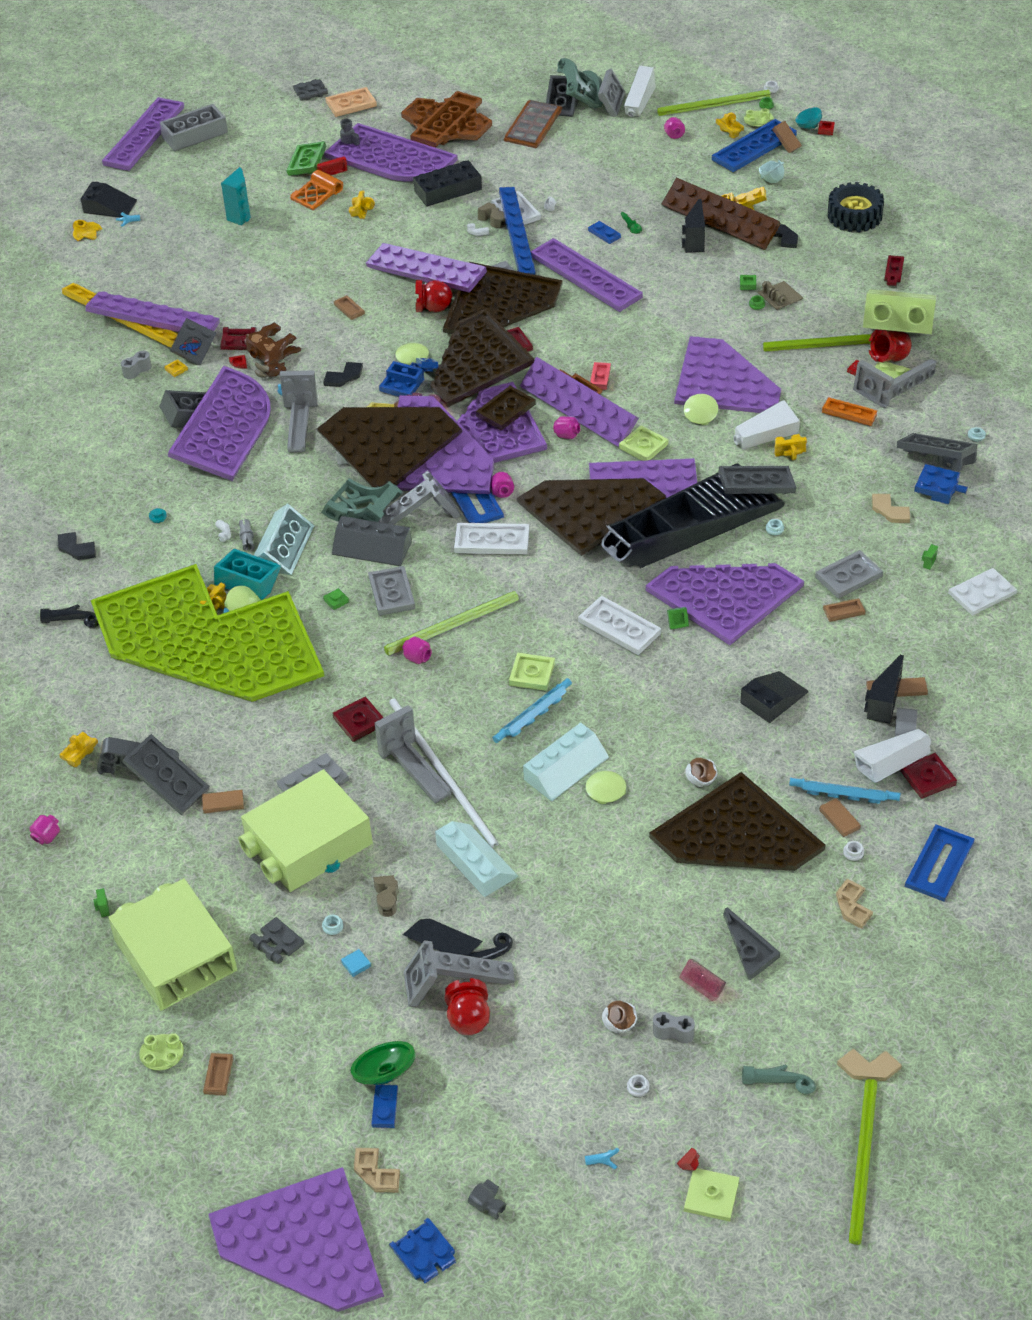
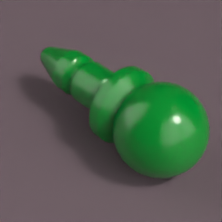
M621 212V216L628 224L627 228L630 229V232L633 234L641 233V225L636 220H632L628 214Z

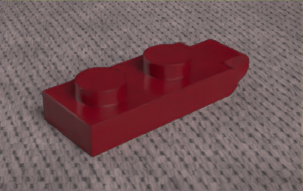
M888 255L884 281H887V286H897V283L901 282L904 256Z

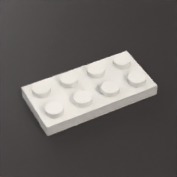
M457 523L454 552L472 554H527L529 524Z
M600 596L578 616L579 623L637 655L645 650L661 634L660 627L603 596Z

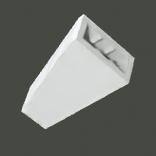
M639 66L624 105L626 115L640 117L656 88L653 67Z
M784 400L735 427L733 439L735 444L739 445L743 450L773 441L776 437L784 438L799 433L800 420Z
M916 729L854 751L856 767L874 783L930 754V737L920 729Z

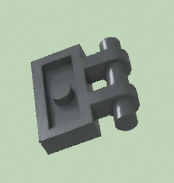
M321 79L293 85V89L300 100H310L312 97H322L328 94V90Z
M277 917L260 929L263 936L253 933L249 937V940L253 942V946L257 950L261 949L270 961L273 960L277 964L283 961V957L280 955L282 952L289 957L305 944L300 936ZM271 941L276 947H270L268 943Z

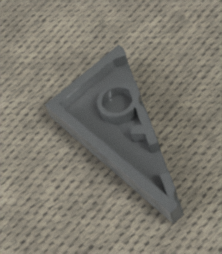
M728 907L724 909L723 916L747 978L751 980L779 959L780 952Z

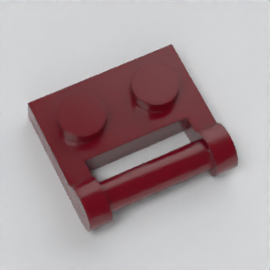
M223 327L220 349L247 350L245 344L246 335L257 332V328L230 329L229 327Z

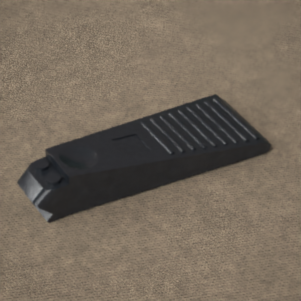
M736 463V464H734V465H732V466H741V465H740L739 463ZM716 473L621 521L608 525L607 528L610 531L602 539L601 545L605 551L622 565L627 567L637 565L639 568H643L781 509L785 502L775 493L725 494L719 473Z

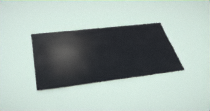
M430 918L418 920L402 934L419 943H423L424 940L431 941L433 949L440 952L468 956L483 942Z

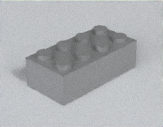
M214 104L160 122L162 138L174 151L228 133L226 117Z

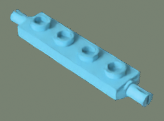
M567 678L562 683L556 685V687L552 688L500 729L492 737L493 741L499 743L504 737H515L521 732L523 726L532 724L537 715L540 716L549 710L548 706L562 700L561 696L567 692L565 689L572 685L570 679Z
M790 777L789 786L801 787L803 790H807V794L819 795V792L828 793V797L834 798L846 795L849 800L860 801V798H868V802L880 804L881 800L885 801L887 799L900 801L901 794L888 790L882 791L810 781L804 778L796 779Z

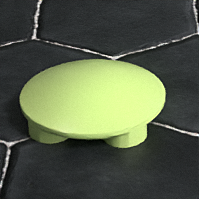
M766 108L761 109V111L747 110L744 122L751 126L760 127L774 120V117L769 113L770 110Z
M419 343L404 344L396 351L397 360L407 365H411L412 362L416 363V358H427L429 355L428 349Z
M707 394L693 395L684 405L685 417L696 424L706 425L718 413L716 400Z
M236 586L228 592L224 604L229 611L261 600L250 588Z
M600 771L589 777L586 782V791L599 804H606L620 799L626 793V783L622 776L615 772Z
M177 1034L148 1035L144 1038L139 1056L142 1064L147 1068L166 1070L175 1066L181 1060L184 1054V1047Z

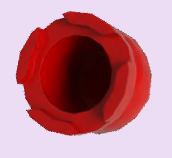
M416 280L415 294H419V298L415 302L416 312L423 313V309L426 308L431 312L437 313L444 311L450 306L453 296L450 287L446 283L433 280L423 284V280Z
M876 329L869 338V342H871L869 354L876 362L902 361L910 354L912 348L910 336L902 331Z
M470 978V982L459 983V980H456L445 988L444 998L448 1005L447 1019L451 1028L461 1035L468 1036L482 1032L489 1023L490 1018L486 984L481 980Z

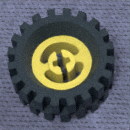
M848 182L846 186L840 184L839 188H833L829 195L827 213L829 222L833 223V226L836 228L840 226V230L848 229V232L856 230V233H860L861 230L866 232L869 231V228H876V225L879 226L883 218V193H880L879 189L875 190L873 185L869 187L867 183L860 185L859 182H855V184Z

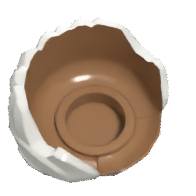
M701 757L691 760L686 767L687 779L694 786L698 787L708 786L716 779L715 777L718 774L715 763Z
M621 1000L611 1002L602 1013V1021L605 1027L618 1034L630 1031L637 1021L635 1007Z

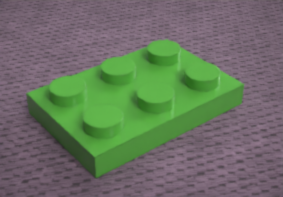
M325 141L297 145L286 170L288 176L305 173L312 174L316 171L317 164L320 163L327 147Z

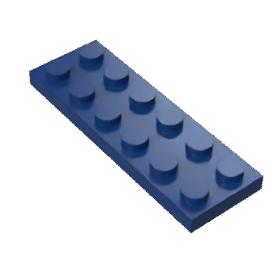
M777 119L768 122L714 153L712 161L732 172L739 170L782 145L772 130L774 126L781 122ZM790 127L794 135L797 136V130Z

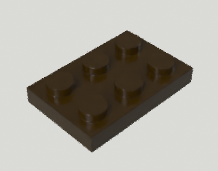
M510 385L476 410V417L502 431L535 406L536 399Z

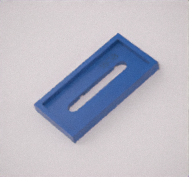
M491 491L490 494L474 493L485 511V514L482 515L477 512L467 493H451L468 523H488L504 518V514Z
M935 824L904 887L945 902L974 844L975 838ZM946 844H950L952 849L934 883L928 882L927 879L943 847Z

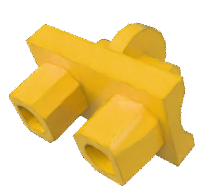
M732 112L725 114L722 119H716V124L720 126V130L728 132L731 138L739 137V132L744 130V126L736 121V115Z
M364 190L359 191L358 197L352 198L353 206L349 207L351 217L359 216L360 219H365L367 210H372L375 206V201L371 197L364 196Z
M794 434L788 440H785L783 437H776L774 454L776 457L790 456L791 460H796L798 454L806 452L807 439L806 437H801L800 434Z
M220 583L218 586L210 584L207 587L215 611L218 608L223 610L225 608L224 603L227 594L225 592L226 586L223 583ZM200 601L199 603L204 605L207 601Z
M81 732L78 736L72 735L69 738L70 744L59 756L67 761L69 765L78 767L81 764V760L94 750L98 740L84 732Z

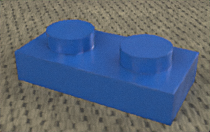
M601 221L588 227L589 232L608 244L621 238L619 232Z
M416 358V364L424 369V371H433V368L438 369V361L432 358Z
M375 1085L372 1128H395L398 1085Z

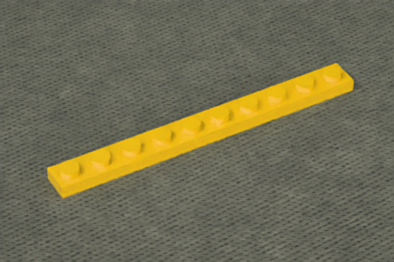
M75 283L62 288L63 295L85 306L96 295V293ZM110 317L170 348L178 335L171 330Z

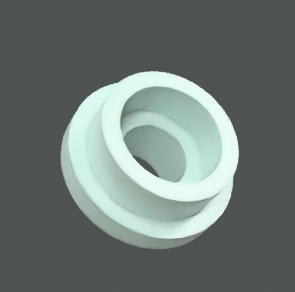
M979 427L971 428L968 431V437L974 442H980L986 436V432Z
M771 519L766 525V531L771 535H780L784 531V525L779 519Z
M328 915L322 923V929L326 934L336 935L342 931L343 921L337 915Z

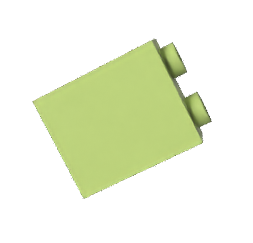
M869 289L866 295L863 328L932 334L937 295Z
M324 769L242 815L244 834L238 837L242 850L249 858L258 855L263 860L260 862V866L268 881L274 884L280 880L289 892L294 891L324 873L327 865L335 863L336 860H338V863H341L373 844L369 817Z
M185 878L174 884L166 883L159 886L152 895L136 903L123 904L116 910L115 914L108 917L116 944L160 1011L237 971L231 944Z

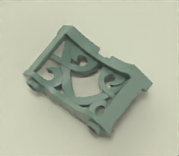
M561 58L557 64V72L564 73L567 78L566 94L584 102L590 108L602 107L603 102L598 98V92L602 84L601 77L590 70L581 72L572 60Z
M348 478L326 503L321 513L339 522L341 516L378 522L384 515L382 511L390 502L396 500L403 491L390 481L381 487H367ZM344 491L346 492L348 499L344 498L341 495ZM338 498L341 500L340 502L335 503V501ZM365 502L374 503V505L370 503L362 509H357L355 506Z

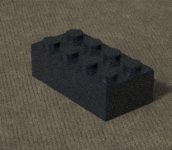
M469 160L462 161L413 177L414 192L425 206L428 207L482 190V177Z

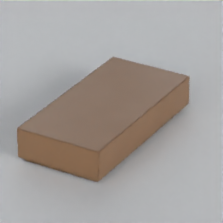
M786 121L772 128L788 153L802 146Z
M347 295L333 301L334 305L351 320L365 314V311Z
M859 598L823 606L829 622L865 615L866 612Z
M243 790L202 794L203 813L244 809Z
M837 798L821 805L819 808L820 812L843 837L859 830L861 827L858 821Z
M211 1053L203 1089L204 1094L226 1095L233 1054Z

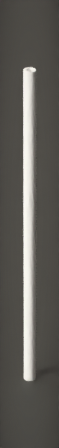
M395 698L389 701L395 712L402 709ZM415 727L416 742L449 786L492 848L498 846L499 843Z

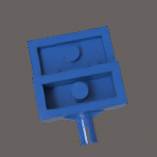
M393 361L386 370V377L379 385V391L398 397L399 395L413 396L424 381V369L418 368L414 362L411 365Z
M925 464L915 485L914 492L932 496L931 500L949 505L953 494L956 491L966 494L968 486L958 485L959 472Z

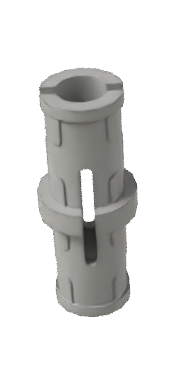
M244 519L245 524H243V520H240L239 537L242 540L243 550H248V545L250 550L254 549L252 539L254 534L250 527V521Z

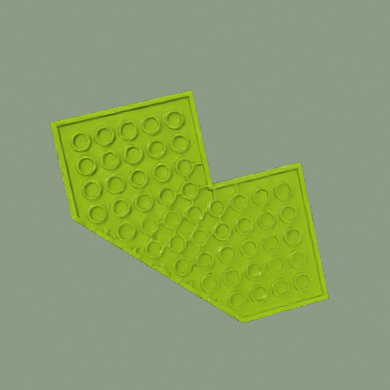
M194 564L90 600L110 656L113 659L251 702L325 676L289 591L217 615L198 566ZM200 601H207L204 605L199 603Z

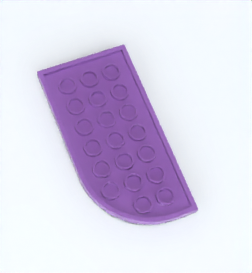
M360 123L352 127L355 133L359 134V145H354L353 143L344 144L339 139L324 152V156L327 159L333 160L345 156L348 166L396 181H413V177L419 174L453 165L458 160L456 154Z
M223 366L168 451V457L233 481L268 423L271 406L264 388L250 376Z

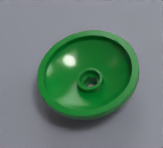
M392 1041L377 1045L362 1053L353 1062L350 1070L351 1075L356 1082L364 1085H383L393 1082L409 1070L415 1060L416 1052L410 1043L404 1041Z

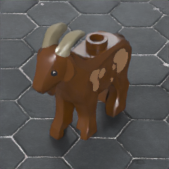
M275 322L263 326L258 332L246 335L245 344L247 351L253 358L265 362L264 366L257 362L255 363L257 368L255 374L260 378L280 375V371H286L287 369L285 362H279L287 356L301 351L299 346H288L296 340V336L291 333L276 342L269 337L275 336L281 330V326Z

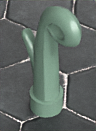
M786 1064L757 1069L754 1066L742 1067V1084L796 1083V1089L802 1094H811L816 1089L815 1082L810 1077L784 1071L788 1067Z

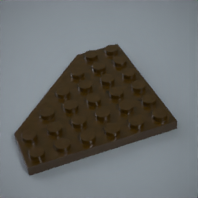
M469 262L485 266L487 272L470 292L457 291L444 323L443 333H454L457 322L483 309H486L503 327L551 309L556 305L563 280Z
M483 309L456 323L455 332L452 333L449 346L445 349L442 362L436 370V377L430 384L431 390L448 408L530 367L535 359L486 309Z
M343 407L317 428L321 436L371 487H381L389 481L394 485H398L463 432L440 407Z
M644 478L544 480L519 496L517 502L582 556L601 544L604 536L610 531L607 528L608 525L621 521L665 499L666 495Z
M742 772L649 832V838L676 863L795 871L823 852L826 844Z

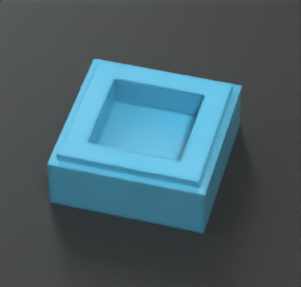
M360 949L341 959L342 964L352 977L371 967V963Z

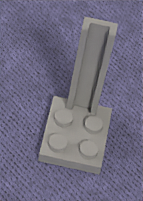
M929 359L894 379L861 360L857 365L853 390L880 407L886 408L889 406V401L892 398L922 383L927 378H931L936 372L937 361Z
M314 370L280 371L284 407H291L287 449L288 452H305L309 407L318 406Z
M426 471L422 474L425 481L383 510L384 515L378 522L394 525L432 497L438 506H443L442 509L448 516L451 514L453 518H458L461 514L449 493L429 471Z
M409 705L375 722L378 753L382 759L392 755L434 803L452 795L449 786L411 745L416 742L413 709Z
M425 940L404 970L409 1007L418 1006L421 1000L425 998L430 987L434 985L437 974L466 979L474 978L498 984H510L515 981L512 963L434 951L432 942Z

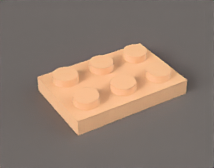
M367 87L325 97L326 103L335 117L377 107L376 100Z

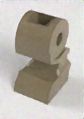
M488 202L478 208V220L486 221L490 219V225L494 228L506 226L504 212L499 211L495 204Z
M394 875L373 877L374 888L379 893L376 897L379 913L384 917L393 916L397 912L398 881L395 880Z

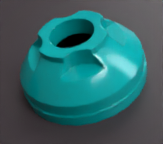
M818 107L805 109L796 116L795 121L800 128L814 129L823 117L822 111Z

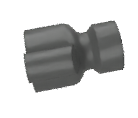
M348 118L342 119L340 121L342 128L340 130L341 142L359 145V134L355 133L352 128V120Z
M489 1179L483 1184L479 1183L468 1198L470 1205L479 1211L487 1210L489 1215L496 1220L499 1217L498 1212L502 1213L507 1205L501 1199H495L499 1186Z

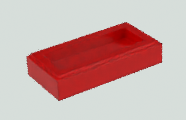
M343 156L317 164V170L331 176L348 170L347 159Z

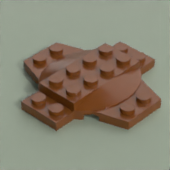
M456 91L450 98H444V102L440 103L435 102V99L416 98L401 112L403 119L416 126V130L410 135V139L435 148L439 144L445 145L449 140L453 139L478 140L492 126L491 119L476 112V109L482 104V98Z

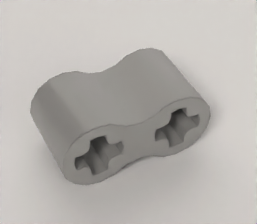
M144 350L138 351L133 357L122 360L121 367L124 378L133 379L139 373L151 369L149 352Z
M897 708L895 737L916 730L917 710Z
M659 1012L654 1015L653 1034L656 1038L661 1040L673 1038L680 1043H689L694 1039L695 1022L691 1017H674L667 1012Z

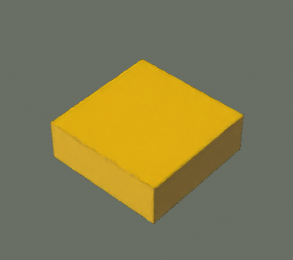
M178 359L164 366L165 370L174 377L188 370V367Z

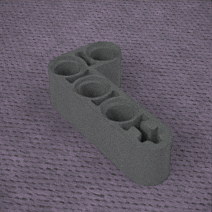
M113 737L105 738L102 741L97 772L100 775L103 773H111L113 775L116 765L127 767L123 763V759L140 743ZM168 748L175 756L179 758L178 751Z

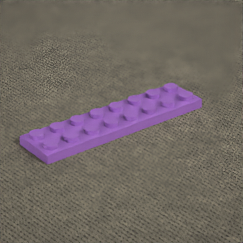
M158 97L102 160L103 166L130 171L161 135L160 122L176 117L184 108V102Z
M554 238L530 251L533 259L618 312L643 298V292Z
M382 243L366 262L367 267L375 270L423 280L424 282L433 280L443 281L450 288L470 292L487 272L485 266Z
M104 291L98 292L86 305V312L176 332L180 331L186 318L212 331L220 323V318L212 315L189 312L181 308H171L167 305L153 304L149 301L144 302L136 298L108 294Z
M538 357L535 358L534 363L520 384V387L567 416L575 417L580 424L618 447L619 443L630 435L639 419Z

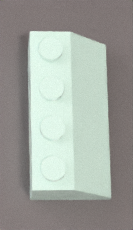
M287 503L274 513L254 556L280 564V574L292 575L314 525Z
M579 723L523 765L524 780L550 801H553L606 761L609 756L596 734L582 723Z
M452 821L435 831L437 846L484 897L518 877L511 867L470 824Z

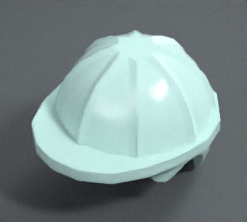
M771 160L760 166L759 173L761 179L769 183L779 182L784 176V161L778 160V162Z

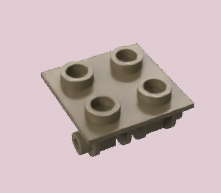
M764 281L762 283V290L758 291V294L776 310L803 299L785 281L772 285L769 281Z

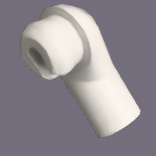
M474 223L467 224V232L476 237L489 235L488 227L477 229Z
M217 520L215 526L222 531L218 534L219 540L225 542L231 538L229 524L222 520Z

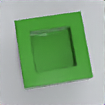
M740 275V290H756V275Z
M931 544L928 551H924L922 555V561H924L923 568L931 569L937 558L938 546Z
M339 588L323 596L324 601L333 610L349 603V598Z
M686 607L667 610L670 629L689 627Z
M97 889V898L93 899L95 910L100 911L101 917L110 916L105 889Z

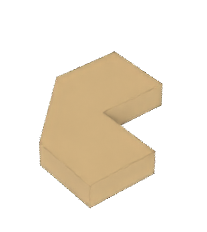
M872 494V510L886 517L891 523H910L909 507L891 506L890 494Z
M846 879L836 892L841 914L844 920L862 929L873 915V911L856 903L865 892V888Z
M853 1048L837 1061V1065L852 1079L858 1080L876 1079V1081H886L902 1067L887 1051H884L869 1063Z
M356 1148L354 1172L374 1192L398 1193L400 1169H377L379 1148Z

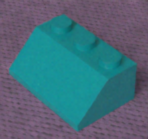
M239 167L221 182L227 221L242 226L250 220L251 214L243 170Z
M233 549L214 566V584L218 586L220 583H223L226 586L225 589L229 590L236 586H246L260 600H263L271 593L281 565Z

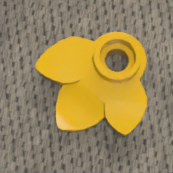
M76 220L73 222L74 231L72 235L77 241H81L84 237L95 240L97 231L102 230V227L95 222Z

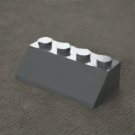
M341 516L335 530L332 555L401 566L412 543L411 528Z

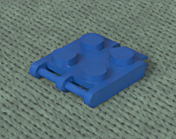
M426 1218L424 1223L413 1231L411 1229L407 1231V1235L397 1242L392 1241L389 1243L390 1248L415 1280L421 1278L424 1283L438 1275L436 1266L443 1272L456 1263V1259L453 1256L455 1250L429 1218Z

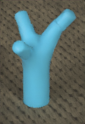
M123 212L121 213L123 217L116 218L117 221H124L121 224L122 227L129 222L140 221V215H126Z
M619 1148L605 1153L585 1156L586 1165L599 1163L616 1169L617 1166L610 1158L619 1152Z

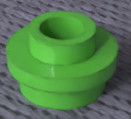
M764 97L759 102V107L762 109H772L774 102L772 98Z
M755 295L751 297L749 306L755 310L765 307V300L762 296Z

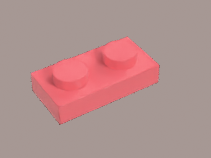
M594 362L590 382L602 390H607L611 363Z

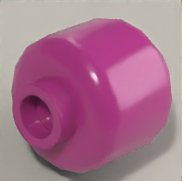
M671 117L665 122L664 130L670 138L678 139L684 135L685 125L679 118Z
M560 416L554 422L553 430L559 438L573 439L580 432V424L575 417Z
M498 472L492 476L491 489L496 497L505 498L513 493L514 483L508 473Z
M414 636L403 644L404 657L416 664L427 662L431 657L432 650L430 644L419 637Z
M51 814L48 816H38L29 828L31 832L30 837L41 845L44 843L50 844L60 832L58 819Z

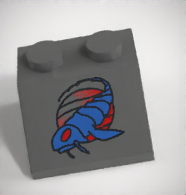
M186 318L170 352L196 365H201L215 338L216 332Z

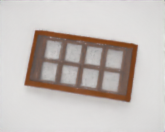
M528 100L506 133L504 141L537 148L559 116L562 106Z

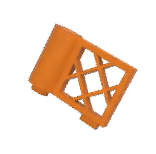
M316 170L312 173L311 180L299 190H295L290 195V198L314 210L333 194L336 195L341 192L343 182L327 173ZM311 186H313V187L316 188V189L308 190ZM318 193H326L325 195L318 196ZM316 194L314 197H308V195ZM316 201L313 205L308 204V202Z

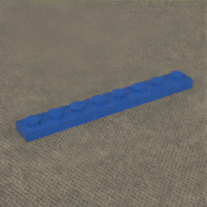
M499 187V195L517 271L535 275L536 272L515 187Z

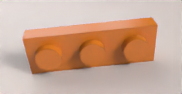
M828 397L822 407V413L872 426L878 411Z

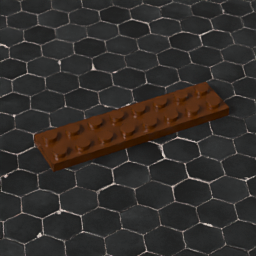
M677 177L661 203L662 206L687 216L697 200L702 199L704 222L706 225L763 250L767 249L781 224L779 220Z

